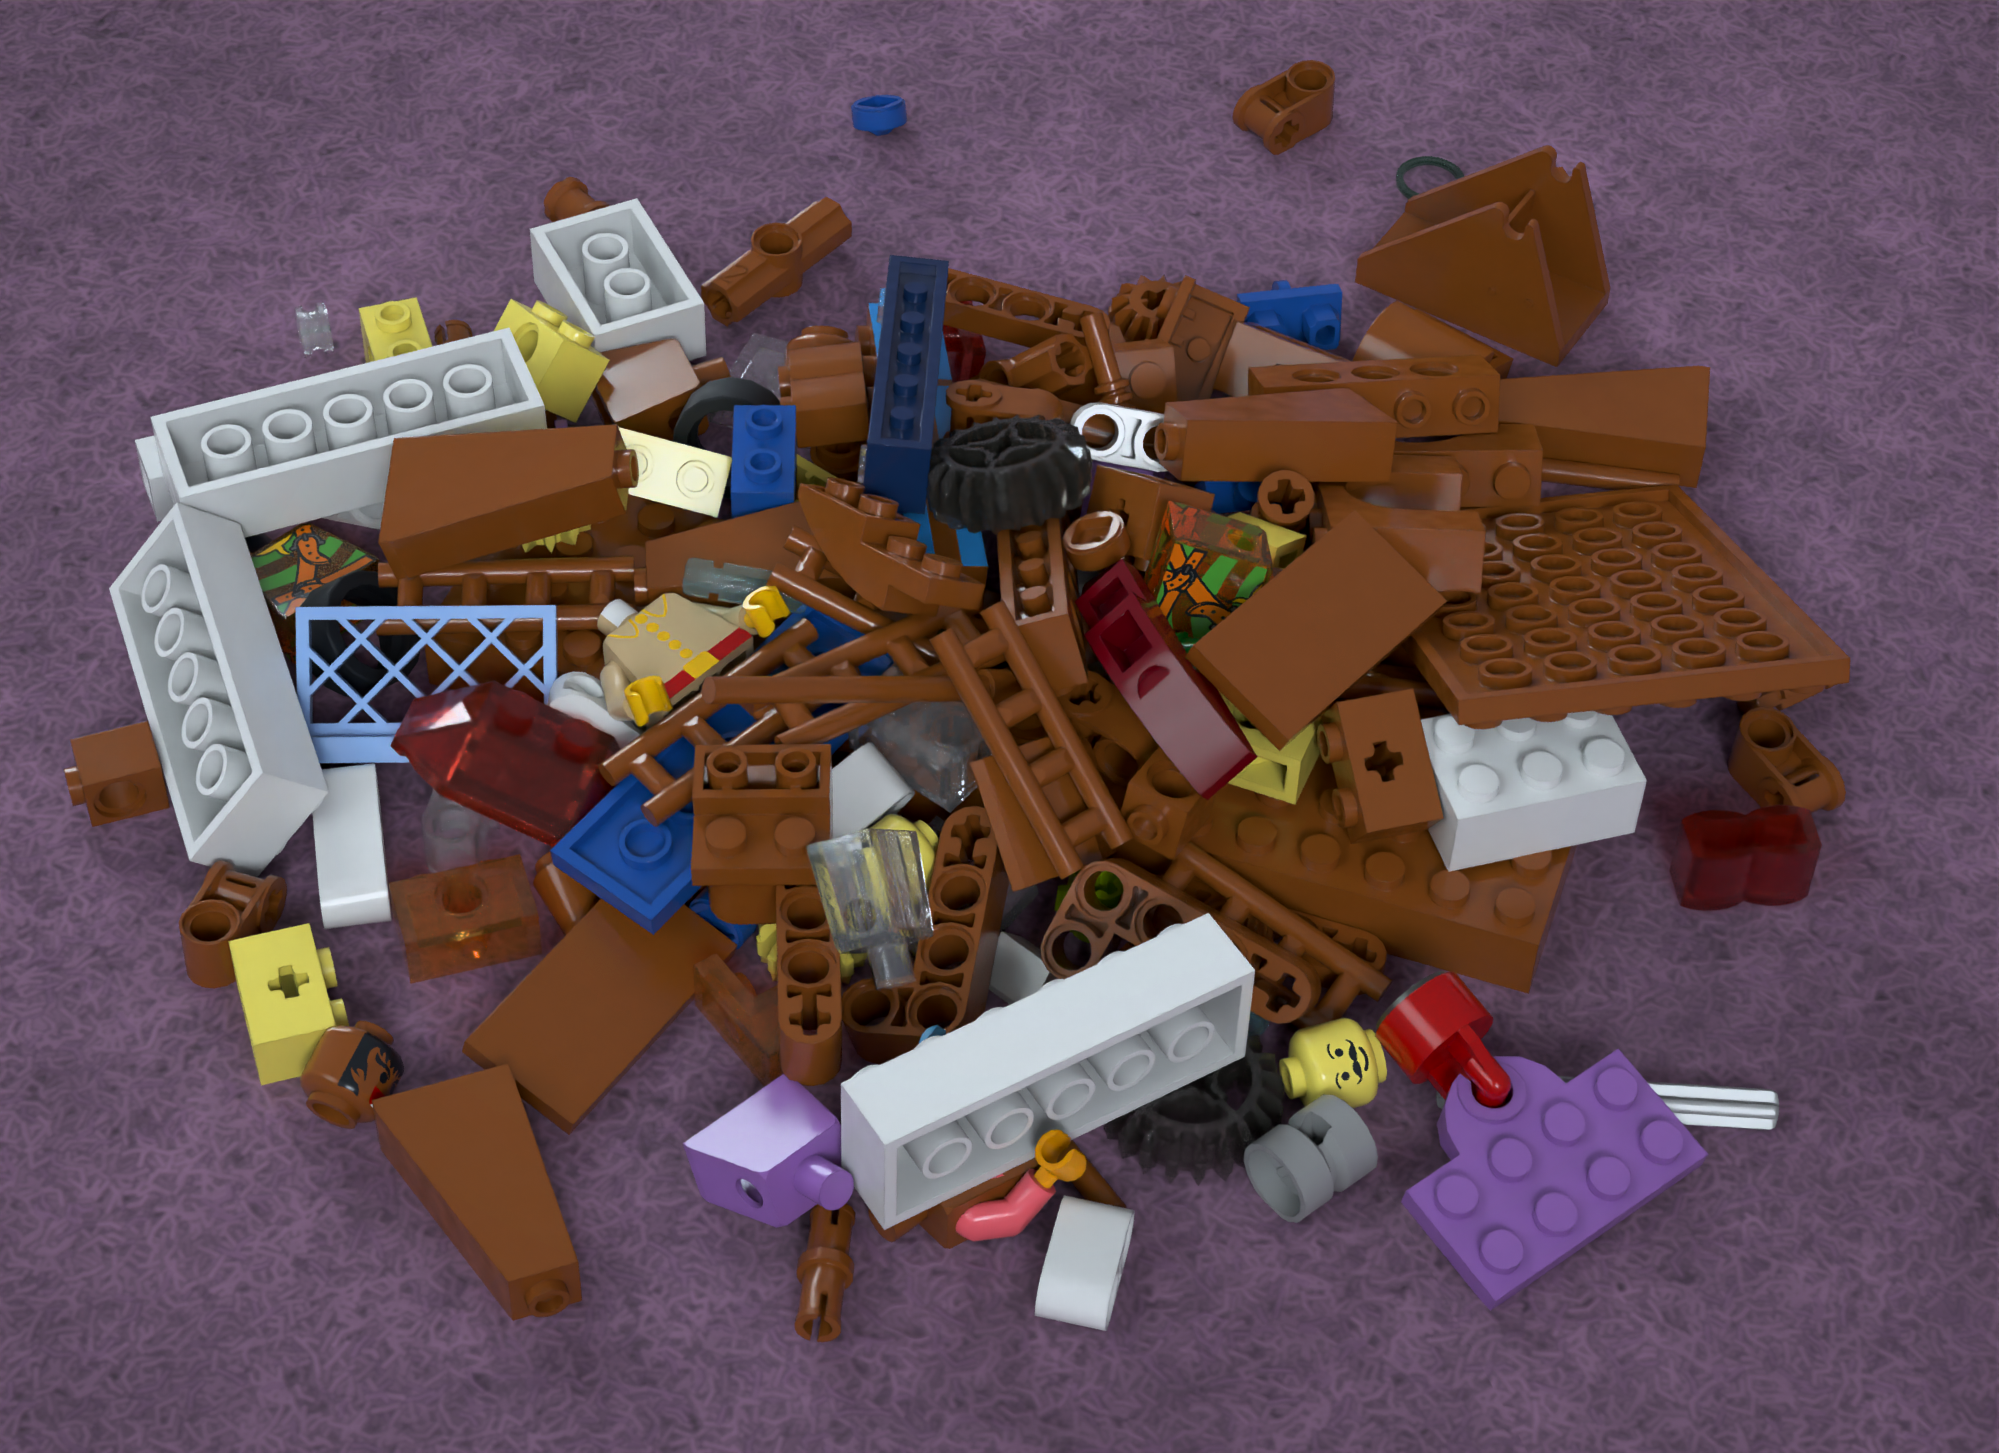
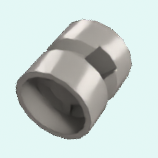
M1323 1094L1295 1113L1289 1119L1288 1125L1279 1124L1251 1143L1244 1152V1164L1247 1175L1260 1198L1281 1218L1295 1223L1300 1222L1331 1200L1334 1191L1343 1192L1376 1168L1378 1160L1375 1141L1358 1113L1344 1100L1334 1095Z

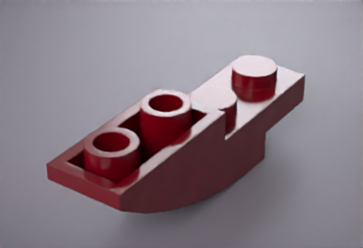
M1121 559L1074 601L1090 628L1084 636L1102 666L1157 744L1200 796L1209 800L1257 758L1256 753L1218 689L1185 657L1187 652L1135 567Z

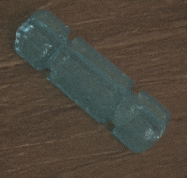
M692 557L688 559L685 565L682 583L683 593L688 596L708 599L709 593L718 594V601L743 605V601L750 593L758 588L767 586L766 583L772 570L725 562L722 569L713 567V560ZM780 592L791 613L801 614L805 612L807 605Z

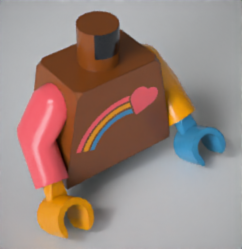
M938 1025L931 1026L921 1035L919 1043L932 1036L946 1035V1030ZM1050 1130L1038 1140L1035 1148V1158L886 1230L882 1228L870 1209L868 1210L869 1218L878 1233L889 1242H895L918 1224L941 1246L948 1249L966 1240L976 1242L1014 1237L1025 1229L1055 1194L1056 1189L1053 1184L1058 1179L1069 1182L1083 1175L1086 1170V1158L1077 1149H1072L1063 1160L1057 1163L1060 1153L1068 1148L1071 1137L1061 1130Z

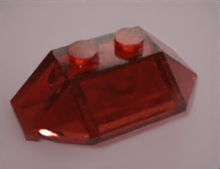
M496 681L413 699L390 745L400 756L407 757L414 770L439 795L551 847H554L615 787L610 785L602 776L599 764L620 750L614 736L593 727L584 720L575 719L545 705L524 692L513 690Z

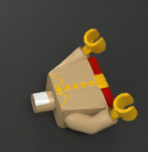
M764 586L758 588L745 598L743 605L732 608L691 602L676 593H664L640 612L622 599L610 602L601 612L597 622L598 629L607 636L603 642L605 666L600 673V681L609 715L617 721H635L638 727L645 725L649 729L701 692L702 684L706 677L723 676L754 652L753 635L759 634L763 638L770 636L775 630L773 620L787 617L791 613L777 587Z

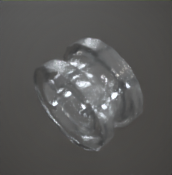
M324 302L316 303L315 309L311 311L304 310L302 306L294 307L296 326L304 359L312 357L315 350H323L326 355L334 353L332 334Z

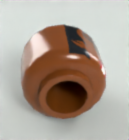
M357 1021L354 1027L339 1025L328 1028L320 1039L300 1078L301 1087L309 1097L306 1101L307 1107L321 1119L341 1128L354 1129L357 1123L375 1121L372 1100L392 1095L405 1069L401 1056L391 1047L394 1042L392 1035L380 1026L367 1021Z

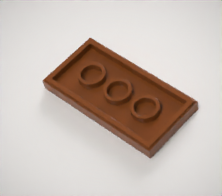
M1354 510L1196 642L1185 657L1281 751L1438 613L1447 600Z
M600 899L465 1040L462 1053L484 1070L509 1063L520 1097L570 1135L730 961L738 945L686 905H683L653 935L606 901Z

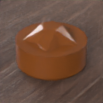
M1099 511L1082 516L1073 522L1064 533L1062 543L1074 568L1081 571H1097L1107 568L1122 559L1130 548L1131 539L1119 515L1112 512Z

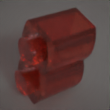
M1773 805L1753 810L1746 815L1728 810L1701 811L1681 820L1669 872L1679 904L1685 908L1715 911L1736 906L1743 901L1764 906L1787 905L1808 896L1822 844L1811 811L1806 808L1790 805Z

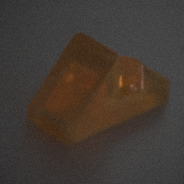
M717 953L694 964L695 1006L764 1087L783 1075L784 1073L779 1062L778 984L757 995L749 979L741 972L734 974Z

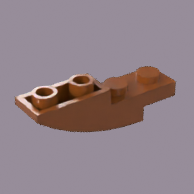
M828 477L826 487L800 483L797 496L806 521L819 547L844 581L865 600L883 611L937 617L939 605L979 610L985 585L961 573L963 563L960 561L926 553L927 545L917 541L921 524L897 513L898 502L877 495L864 494L865 486L840 478Z

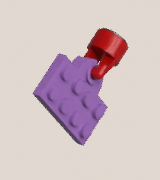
M1439 971L1414 984L1385 1010L1377 1022L1375 1037L1413 1084L1429 1081L1445 1100L1437 1122L1440 1146L1451 1161L1406 1190L1401 1203L1477 1297L1491 1311L1702 1166L1708 1153L1619 1049L1567 1083L1545 1065L1520 1056H1492L1481 1041L1493 1024L1494 1019L1455 972Z

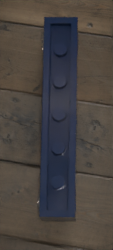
M890 255L886 288L880 287L877 323H881L877 366L867 445L861 444L857 482L863 483V486H865L864 494L877 495L898 502L897 513L901 515L906 513L925 514L949 261Z

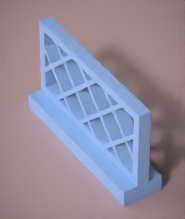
M557 605L295 607L297 697L319 763L557 761L560 759V741L556 740L549 733L545 723L549 692L554 681L558 679ZM505 618L493 632L479 620ZM517 618H543V646L524 664L498 637ZM375 619L363 633L350 621ZM387 619H402L421 638L396 665L368 639ZM414 619L440 620L426 632ZM451 619H467L486 637L461 664L434 639ZM311 620H337L356 640L330 665L312 648ZM491 644L519 669L494 696L466 671ZM362 645L389 670L364 697L337 672ZM426 645L430 646L454 670L429 697L401 671ZM542 657L544 682L531 670ZM312 660L324 671L313 683ZM460 676L487 703L469 721L454 722L434 702ZM526 676L544 694V721H518L499 701ZM394 677L422 703L404 722H388L370 704ZM331 678L357 704L339 723H313L312 695ZM493 708L505 721L480 720ZM429 709L441 722L415 721ZM364 710L375 722L351 721Z

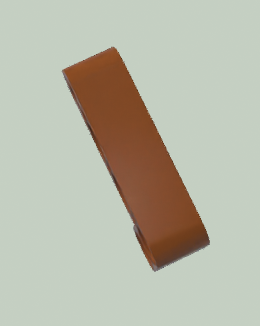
M978 806L964 807L953 812L946 819L942 827L911 980L886 979L888 989L876 991L873 978L862 979L852 984L843 993L841 998L842 1021L857 1054L868 1062L881 1065L913 1050L919 1044L921 1035L931 1026L944 1021H953L948 1027L944 1028L946 1034L976 1021L985 1012L1009 886V878L985 808ZM973 859L975 866L970 865L969 860ZM975 903L972 907L966 910L956 911L959 907L965 904ZM954 962H964L961 966L955 969L944 970L948 965ZM877 1017H886L881 1023L866 1027L871 1020Z
M830 864V868H832L830 878L834 881L833 885H830V889L829 885L708 886L710 908L718 919L726 923L738 925L776 924L779 1062L782 1072L789 1080L797 1081L805 1086L822 1085L832 1080L840 1071L842 1064L840 952L835 940V936H839L834 911L835 903L838 904L837 864ZM833 890L835 893H837L836 898H834L832 895L834 906L833 903L830 905L829 898L825 896L828 895L831 897V893ZM817 1029V1034L815 1035L803 1034V1030L811 1031Z
M1107 858L1095 861L1081 869L1049 925L1040 947L1041 959L1046 969L1056 978H1069L1097 965L1104 957L1115 952L1122 938L1138 946L1157 937L1158 934L1153 926L1154 913L1161 904H1166L1179 912L1182 924L1209 913L1229 939L1238 945L1242 955L1255 969V973L1259 969L1263 957L1267 960V964L1259 970V973L1275 981L1289 974L1296 979L1292 990L1301 996L1300 1000L1293 999L1284 1005L1277 1001L1280 990L1275 985L1264 979L1255 982L1253 985L1251 1012L1277 1024L1290 1023L1310 1012L1318 1003L1321 994L1320 977L1316 969L1306 960L1131 861L1122 858ZM1103 871L1114 873L1123 885L1124 894L1116 908L1105 906L1099 901L1095 893L1096 880ZM1071 930L1081 932L1088 938L1091 944L1092 953L1090 960L1085 966L1073 964L1064 953V940Z

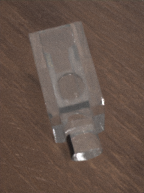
M868 828L807 845L806 849L834 945L840 954L867 953L876 991L915 982L916 978L908 944L931 938L934 931L916 831Z

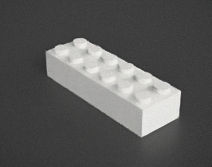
M510 328L150 417L161 470L173 504L175 505L178 502L239 523L245 538L384 502L394 438L547 429L545 405Z
M176 502L109 590L189 861L211 867L215 862L222 860L233 864L237 872L258 877L271 860L284 849L287 841L309 815L318 809L325 796L329 793L241 525Z
M1207 913L1185 924L1171 925L1159 933L1157 937L1125 952H1113L1104 957L1097 965L1069 978L1052 980L1042 986L1036 993L1004 1008H992L980 1015L976 1021L946 1035L929 1037L919 1043L913 1050L881 1065L874 1064L864 1067L855 1073L851 1079L841 1083V1168L852 1175L855 1189L884 1230L1035 1158V1148L1038 1140L1050 1130H1061L1073 1140L1245 1057L1255 969L1211 915Z

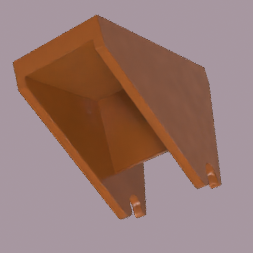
M1545 145L1411 197L1406 202L1405 212L1375 247L1363 252L1359 256L1355 283L1558 367L1608 304L1611 289L1585 164L1579 162L1573 169L1572 176H1565L1556 167V150L1552 146Z

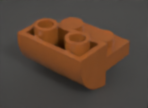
M1396 300L1386 307L1372 323L1363 337L1353 361L1482 355L1500 374V379H1507L1514 359L1435 317Z
M831 744L695 745L692 792L694 811L691 857L692 885H829L828 879H823L827 876L826 868L827 865L830 867L829 861H825V863L824 861H811L808 846L831 847V844L833 845Z

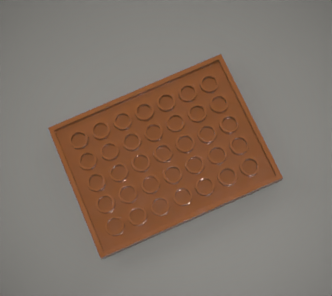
M1677 484L1544 497L1540 500V506L1460 507V511H1478L1486 530L1481 592L1438 591L1447 602L1438 613L1401 644L1457 724L1474 729H1491L1500 726L1503 720L1530 718L1540 722H1556L1565 719L1568 713L1595 711L1605 715H1621L1630 712L1632 706L1660 704L1670 708H1685L1696 704L1697 699L1725 697L1735 701H1750L1759 698L1761 692L1789 690L1799 694H1814L1823 691L1826 685L1849 683L1850 657Z

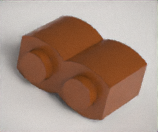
M860 341L789 349V365L778 366L781 393L780 405H796L798 448L868 440L870 423Z

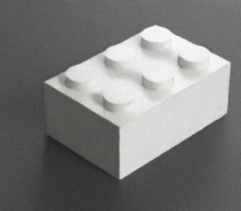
M637 198L530 229L535 284L548 305L568 316L566 321L584 329L595 337L591 346L598 352L674 339L679 341L689 361L706 356L704 302Z
M1585 711L1568 713L1565 719L1556 722H1540L1530 718L1503 720L1500 726L1491 729H1474L1465 725H1458L1451 714L1421 719L1444 819L1428 830L1448 872L1635 832L1647 780L1612 715Z

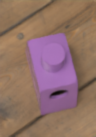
M785 1074L683 1143L700 1195L707 1202L776 1228L789 1225L817 1204L827 1210H837L848 1202L854 1189L852 1175L841 1168V1124L839 1120L799 1082L789 1080Z

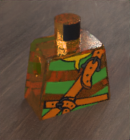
M1168 501L1143 580L1174 632H1187L1189 634L1188 637L1202 638L1284 568L1272 566L1267 535L1259 526L1179 502Z
M311 523L299 524L275 540L265 533L245 538L282 652L294 664H296L295 607H300L312 590L352 571L362 570L378 573V563H380V560L375 555ZM342 600L340 607L357 606L347 600ZM350 620V621H351L354 625H357L358 623H360V622L363 621V620ZM339 623L340 633L343 634L347 630Z

